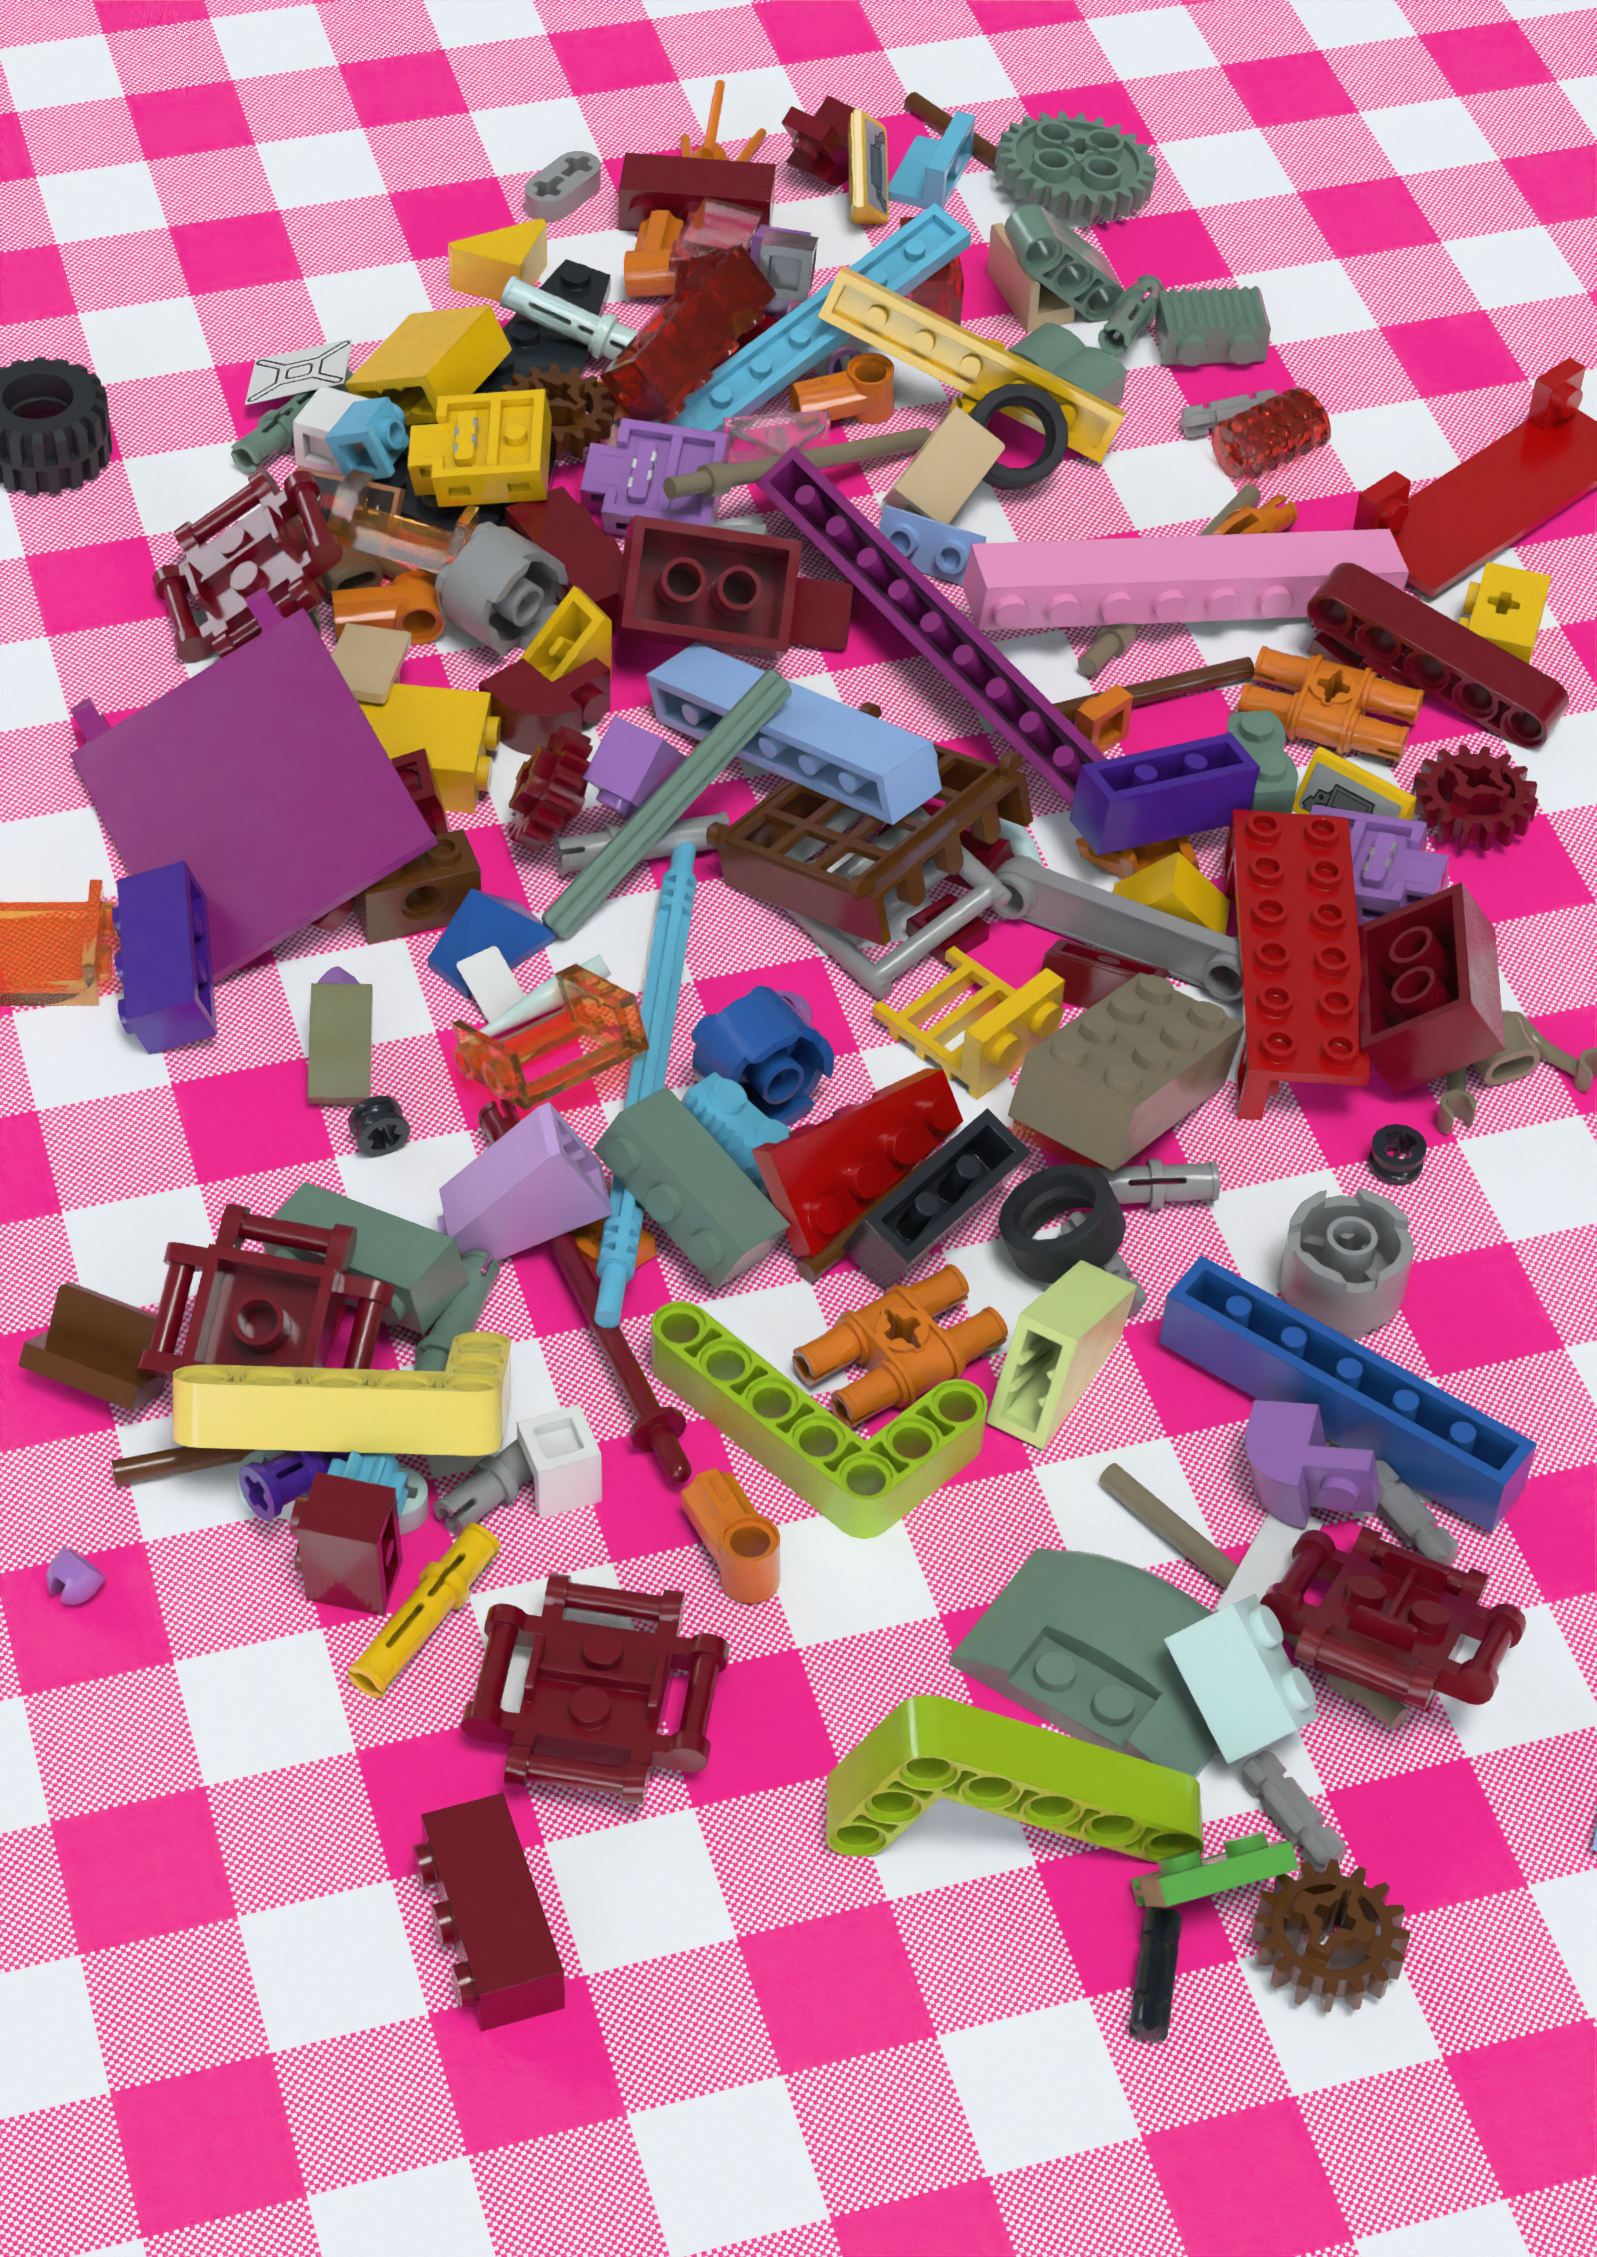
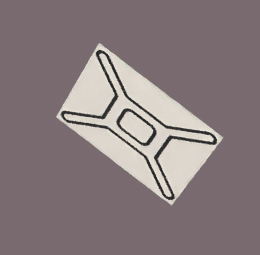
M353 338L256 359L245 405L312 391L323 386L330 387L344 384Z

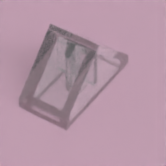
M829 410L723 418V433H728L729 460L727 466L784 455L793 445L800 451L829 446L831 423Z

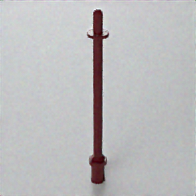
M500 1100V1106L505 1114L504 1117H502L495 1101L485 1105L478 1114V1123L484 1130L491 1145L521 1121L517 1115L515 1105L510 1100ZM571 1231L547 1240L638 1418L629 1432L632 1445L646 1453L655 1452L667 1477L672 1482L684 1483L688 1481L692 1474L691 1464L678 1441V1438L682 1436L687 1426L683 1413L671 1406H660L620 1326L604 1328L595 1322L594 1317L599 1285Z

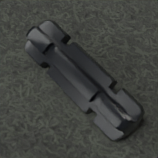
M1150 1907L1144 1912L1129 2026L1131 2036L1138 2041L1148 2040L1153 2043H1161L1168 2037L1179 1951L1178 1945L1182 1926V1917L1173 1908Z

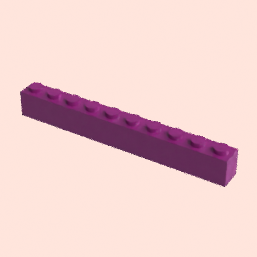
M793 445L755 484L1072 808L1081 765L1108 759Z

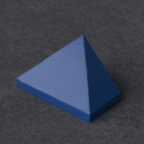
M471 888L427 959L428 967L468 999L473 994L457 968L459 961L492 946H496L510 970H513L556 941V934L519 902Z

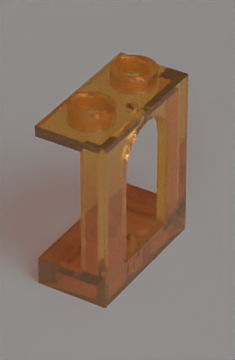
M573 964L555 973L565 1008L498 1041L460 1019L453 1022L452 1026L458 1046L454 1047L456 1063L467 1079L475 1080L490 1089L496 1096H502L520 1108L527 1110L650 1049L636 997L633 993L577 964ZM584 1034L603 1044V1046L530 1082L525 1081L521 1065Z

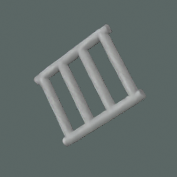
M920 806L908 814L923 821L931 817ZM843 807L821 826L842 833L865 815ZM893 825L870 844L890 851L912 832ZM807 836L785 855L804 862L827 843ZM962 846L964 862L958 874L974 889L876 964H873L856 947L863 938L786 908L783 909L865 989L869 990L877 999H883L893 988L891 981L992 904L998 909L1007 905L1012 898V893L994 874ZM855 854L831 873L851 880L854 876L862 874L875 861ZM934 857L922 865L926 892L949 875L936 869ZM895 887L883 897L887 920H890L908 906V904L898 900Z

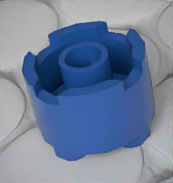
M757 986L746 996L733 1001L718 1014H709L699 1020L691 1035L692 1041L696 1044L693 1052L692 1072L698 1083L716 1072L722 1078L738 1083L745 1090L747 1100L769 1119L778 1120L786 1126L792 1125L812 1109L816 1103L809 1097L810 1094L818 1086L823 1074L831 1079L833 1074L834 1052L828 1040L787 999L778 995L770 987Z

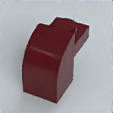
M828 95L815 116L791 106L781 122L793 140L791 146L794 150L786 163L831 186H841L849 180L848 125L850 115L856 108Z
M595 657L551 682L522 658L479 683V692L491 693V716L501 717L500 742L512 750L532 756L538 745L547 747L552 733L557 734L560 726H567L582 734V726L598 720L603 714L610 711V668Z

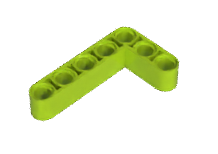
M684 1301L669 1302L661 1306L653 1315L651 1322L650 1363L655 1376L831 1523L851 1537L868 1539L875 1538L886 1532L971 1463L982 1450L987 1399L980 1387L970 1381L952 1379L936 1385L870 1439L865 1441L699 1306Z
M919 1695L908 1698L900 1703L827 1777V1845L833 1851L846 1856L865 1857L878 1854L886 1849L940 1797L1154 1863H1158L1157 1861L1162 1858L1193 1850H1199L1201 1856L1204 1851L1200 1783L1196 1778L1174 1769L941 1696Z

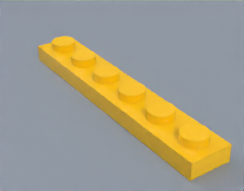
M845 266L839 270L818 315V318L979 401L990 391L1006 384H1029L1046 391L1060 405L1068 423L1067 447L1098 463H1101L1127 413ZM1006 406L998 410L1045 435L1040 419L1032 411L1021 406Z

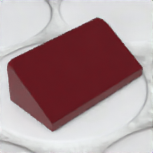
M1062 938L1057 940L1045 952L1040 971L1042 972L1045 968H1048L1065 980L1062 1002L1086 1009L1098 1003L1140 972L1146 975L1159 976L1169 981L1171 972H1168V969Z

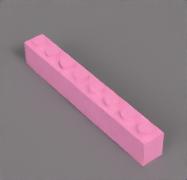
M1390 529L971 544L962 587L976 627L980 631L1103 626L1121 623L1153 624L1309 617L1307 613L1308 602L1332 569L1340 563L1345 562L1359 565L1402 591L1404 590L1409 571Z

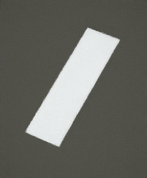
M1269 1513L1215 1610L1220 1611L1253 1594H1256L1260 1602L1268 1588L1275 1583H1280L1293 1562L1292 1549L1301 1534L1308 1530H1320L1324 1521L1309 1516L1307 1528L1284 1523Z

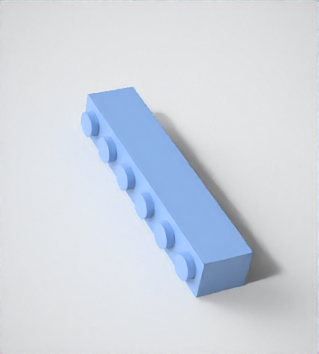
M695 642L646 675L657 721L702 741L766 671ZM788 680L787 682L792 690L791 696L736 755L741 759L891 825H894L942 790L937 766L938 757L933 741Z

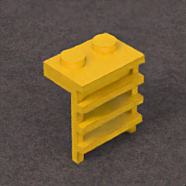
M953 946L946 951L945 960L957 968L954 972L899 1013L882 1001H879L872 1007V1015L889 1027V1036L897 1042L902 1038L906 1039L916 1047L915 1055L923 1061L929 1057L942 1066L947 1079L951 1081L953 1078L958 1077L969 1085L968 1094L978 1100L1021 1067L1028 1051L1059 1030L1064 1013L1062 1000L1065 980L1050 969L1045 968L1021 988L1015 990ZM976 982L984 987L926 1032L918 1028L919 1025ZM965 1030L964 1042L952 1052L944 1047Z

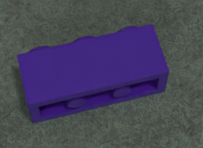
M1232 733L1081 765L1069 821L1097 856L1229 826L1233 809L1250 810L1260 766Z
M184 860L118 879V905L112 907V920L121 940V951L115 953L114 960L117 974L124 987V998L118 1000L117 1008L125 1032L129 1035L135 1033L149 1055L216 1036L217 1022L207 897Z

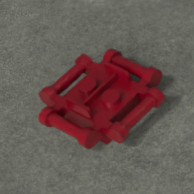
M260 468L248 477L249 484L195 523L192 524L190 521H186L174 530V536L184 550L187 559L179 565L170 564L158 568L153 574L152 582L158 597L165 600L176 633L173 644L180 660L189 663L198 662L213 651H216L222 659L259 636L262 628L249 609L245 599L262 588L266 589L273 603L279 607L285 618L304 608L306 613H309L322 603L321 596L327 590L321 575L341 561L343 548L338 536L329 530L318 501L320 488L315 476L311 472L301 470L290 474L285 479L284 490L281 491L270 473L264 468ZM261 503V506L259 508L254 510L252 513L247 515L245 518L240 520L235 525L228 527L230 524L235 522L237 519H239L244 514H246L251 509H253ZM297 514H300L309 540H307L301 521L296 517ZM226 527H228V528H227L226 530H224V531L222 532V534L219 535L217 538H215L214 540H212V541H211L210 543H208V544L206 543L209 539H211V538L214 537L216 534H218L219 532H221L223 529H225ZM189 591L192 592L196 602L205 609L208 621L200 627L196 625L186 596Z
M228 1203L222 1216L216 1244L209 1243L208 1248L179 1242H168L163 1263L169 1267L149 1348L141 1350L137 1370L151 1376L173 1379V1372L176 1369L191 1365L325 1368L341 1298L358 1302L343 1369H370L384 1308L391 1307L395 1287L382 1281L347 1274L357 1244L356 1227L336 1223L333 1229L250 1214L249 1207ZM245 1239L326 1255L324 1264L321 1265L242 1250L241 1245ZM202 1271L182 1356L176 1355L174 1353L194 1272Z
M1365 1526L1361 1529L1350 1554L1336 1549L1331 1537L1322 1531L1308 1530L1301 1534L1292 1549L1293 1562L1280 1583H1275L1268 1588L1260 1601L1261 1606L1266 1605L1272 1610L1283 1631L1300 1637L1294 1654L1295 1659L1425 1712H1429L1439 1692L1473 1705H1481L1490 1701L1499 1684L1497 1671L1508 1649L1516 1646L1521 1640L1527 1624L1524 1614L1513 1605L1497 1604L1491 1609L1480 1605L1489 1582L1490 1574L1472 1567L1468 1573L1383 1541V1533ZM1314 1577L1333 1583L1319 1608L1304 1602L1303 1598ZM1466 1636L1481 1641L1472 1659L1467 1660L1463 1664L1455 1661L1462 1649Z
M550 1573L541 1616L528 1615L519 1607L511 1604L499 1603L491 1606L484 1625V1632L488 1636V1642L474 1700L465 1705L460 1727L462 1732L473 1739L510 1745L505 1765V1785L526 1788L528 1781L619 1794L622 1795V1802L644 1805L649 1781L653 1779L655 1767L686 1772H696L706 1768L711 1749V1743L706 1738L718 1673L726 1669L730 1645L724 1638L710 1633L697 1634L692 1638L679 1637L684 1613L685 1592L664 1589L663 1596L572 1583L571 1575ZM567 1609L658 1622L656 1633L569 1621L565 1620ZM514 1646L533 1648L519 1713L504 1711L500 1707ZM675 1669L691 1671L679 1732L674 1733L672 1736L662 1735Z

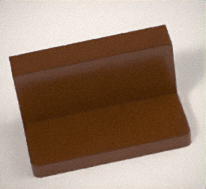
M72 1282L59 1286L49 1330L23 1343L18 1365L132 1411L162 1396L166 1378L151 1376L137 1370L141 1350L149 1348L157 1315Z

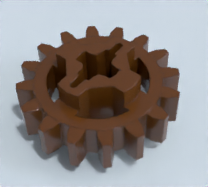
M552 364L548 373H542L540 369L533 366L530 367L528 378L515 373L512 375V385H503L501 388V392L545 389L552 417L550 452H552L555 460H561L563 452L568 451L576 458H582L583 447L589 448L590 443L601 444V439H610L615 402L610 401V389L608 387L597 388L598 377L595 375L582 379L579 377V368L573 367L566 374L560 373L557 364Z
M1330 1859L1326 1872L1317 1874L1313 1866L1308 1861L1300 1864L1297 1881L1285 1873L1277 1875L1273 1892H1262L1251 1932V1939L1259 1942L1255 1961L1259 1966L1274 1965L1270 1981L1274 1988L1284 1986L1289 1982L1296 1986L1295 2003L1301 2005L1308 1999L1310 1994L1320 1996L1323 2012H1331L1335 1998L1344 1997L1353 2011L1361 2008L1365 1990L1372 1996L1381 1999L1385 1996L1389 1978L1398 1980L1401 1975L1405 1960L1404 1955L1406 1954L1410 1939V1931L1401 1928L1405 1908L1403 1905L1386 1906L1390 1886L1384 1882L1370 1889L1364 1884L1365 1868L1359 1866L1350 1877L1340 1875L1338 1861ZM1336 1926H1340V1927L1335 1931L1334 1935H1331V1934L1333 1933L1335 1927H1336ZM1328 1935L1329 1937H1328L1326 1943L1323 1944V1945L1320 1944L1321 1942H1323V1941L1325 1940L1326 1936Z

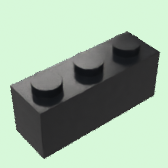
M988 1108L985 1109L865 1216L842 1248L886 1292L887 1288L895 1285L1000 1190L1031 1154V1151Z

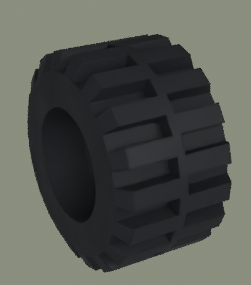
M37 357L32 361L25 362L21 359L11 362L9 367L0 366V483H4L6 489L14 492L21 489L26 490V494L38 495L39 492L56 494L62 493L61 489H76L83 486V480H93L100 474L99 468L107 466L110 461L109 453L112 452L107 393L105 387L101 386L99 377L96 374H88V369L80 364L69 365L68 360L59 358L53 361L46 360V357Z

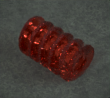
M1293 387L1283 391L1281 395L1271 397L1264 403L1254 405L1249 410L1234 415L1233 418L1219 422L1212 433L1213 452L1219 466L1227 476L1236 479L1244 475L1254 480L1263 477L1266 471L1270 472L1279 469L1282 463L1287 464L1295 461L1298 455H1307L1314 448L1327 445L1331 439V425L1323 405L1314 394L1307 389Z

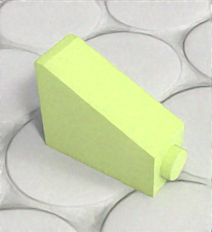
M1080 1260L1020 1312L986 1423L1043 1450L1050 1443L1120 1341L1137 1285Z

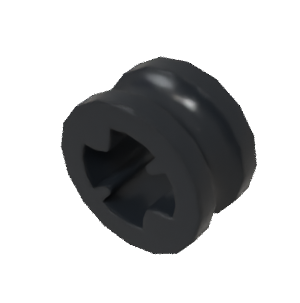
M390 1096L368 1098L359 1103L348 1117V1127L355 1136L357 1147L363 1154L368 1156L390 1154L399 1149L410 1135V1125L402 1115L400 1104L395 1098Z
M1392 1124L1377 1130L1372 1138L1371 1151L1368 1158V1167L1371 1173L1378 1180L1389 1185L1402 1186L1416 1181L1423 1170V1162L1427 1151L1426 1141L1417 1130L1407 1125ZM1389 1151H1397L1393 1156L1387 1154ZM1402 1153L1408 1156V1158L1399 1159L1397 1157H1400Z

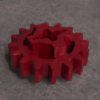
M560 726L557 734L552 733L546 748L538 745L527 762H523L515 778L517 782L508 803L509 808L513 809L511 815L514 816L508 830L512 832L510 840L533 851L540 852L544 844H550L555 830L563 832L567 823L574 816H578L586 800L584 796L588 782L582 777L590 765V762L587 761L593 750V746L589 745L592 740L590 737L567 726Z
M1463 744L1459 746L1458 755L1454 756L1442 748L1438 750L1436 761L1425 758L1422 761L1420 773L1415 774L1411 795L1417 797L1414 813L1422 814L1421 822L1427 823V829L1434 827L1439 829L1438 841H1446L1451 836L1459 839V849L1465 850L1469 846L1470 841L1478 842L1483 851H1489L1492 840H1497L1500 844L1508 847L1512 843L1513 834L1524 837L1527 834L1529 822L1534 820L1538 798L1535 797L1538 785L1535 781H1526L1528 768L1526 766L1511 768L1509 766L1511 755L1506 753L1497 759L1490 756V748L1487 746H1483L1479 754H1471L1469 748Z

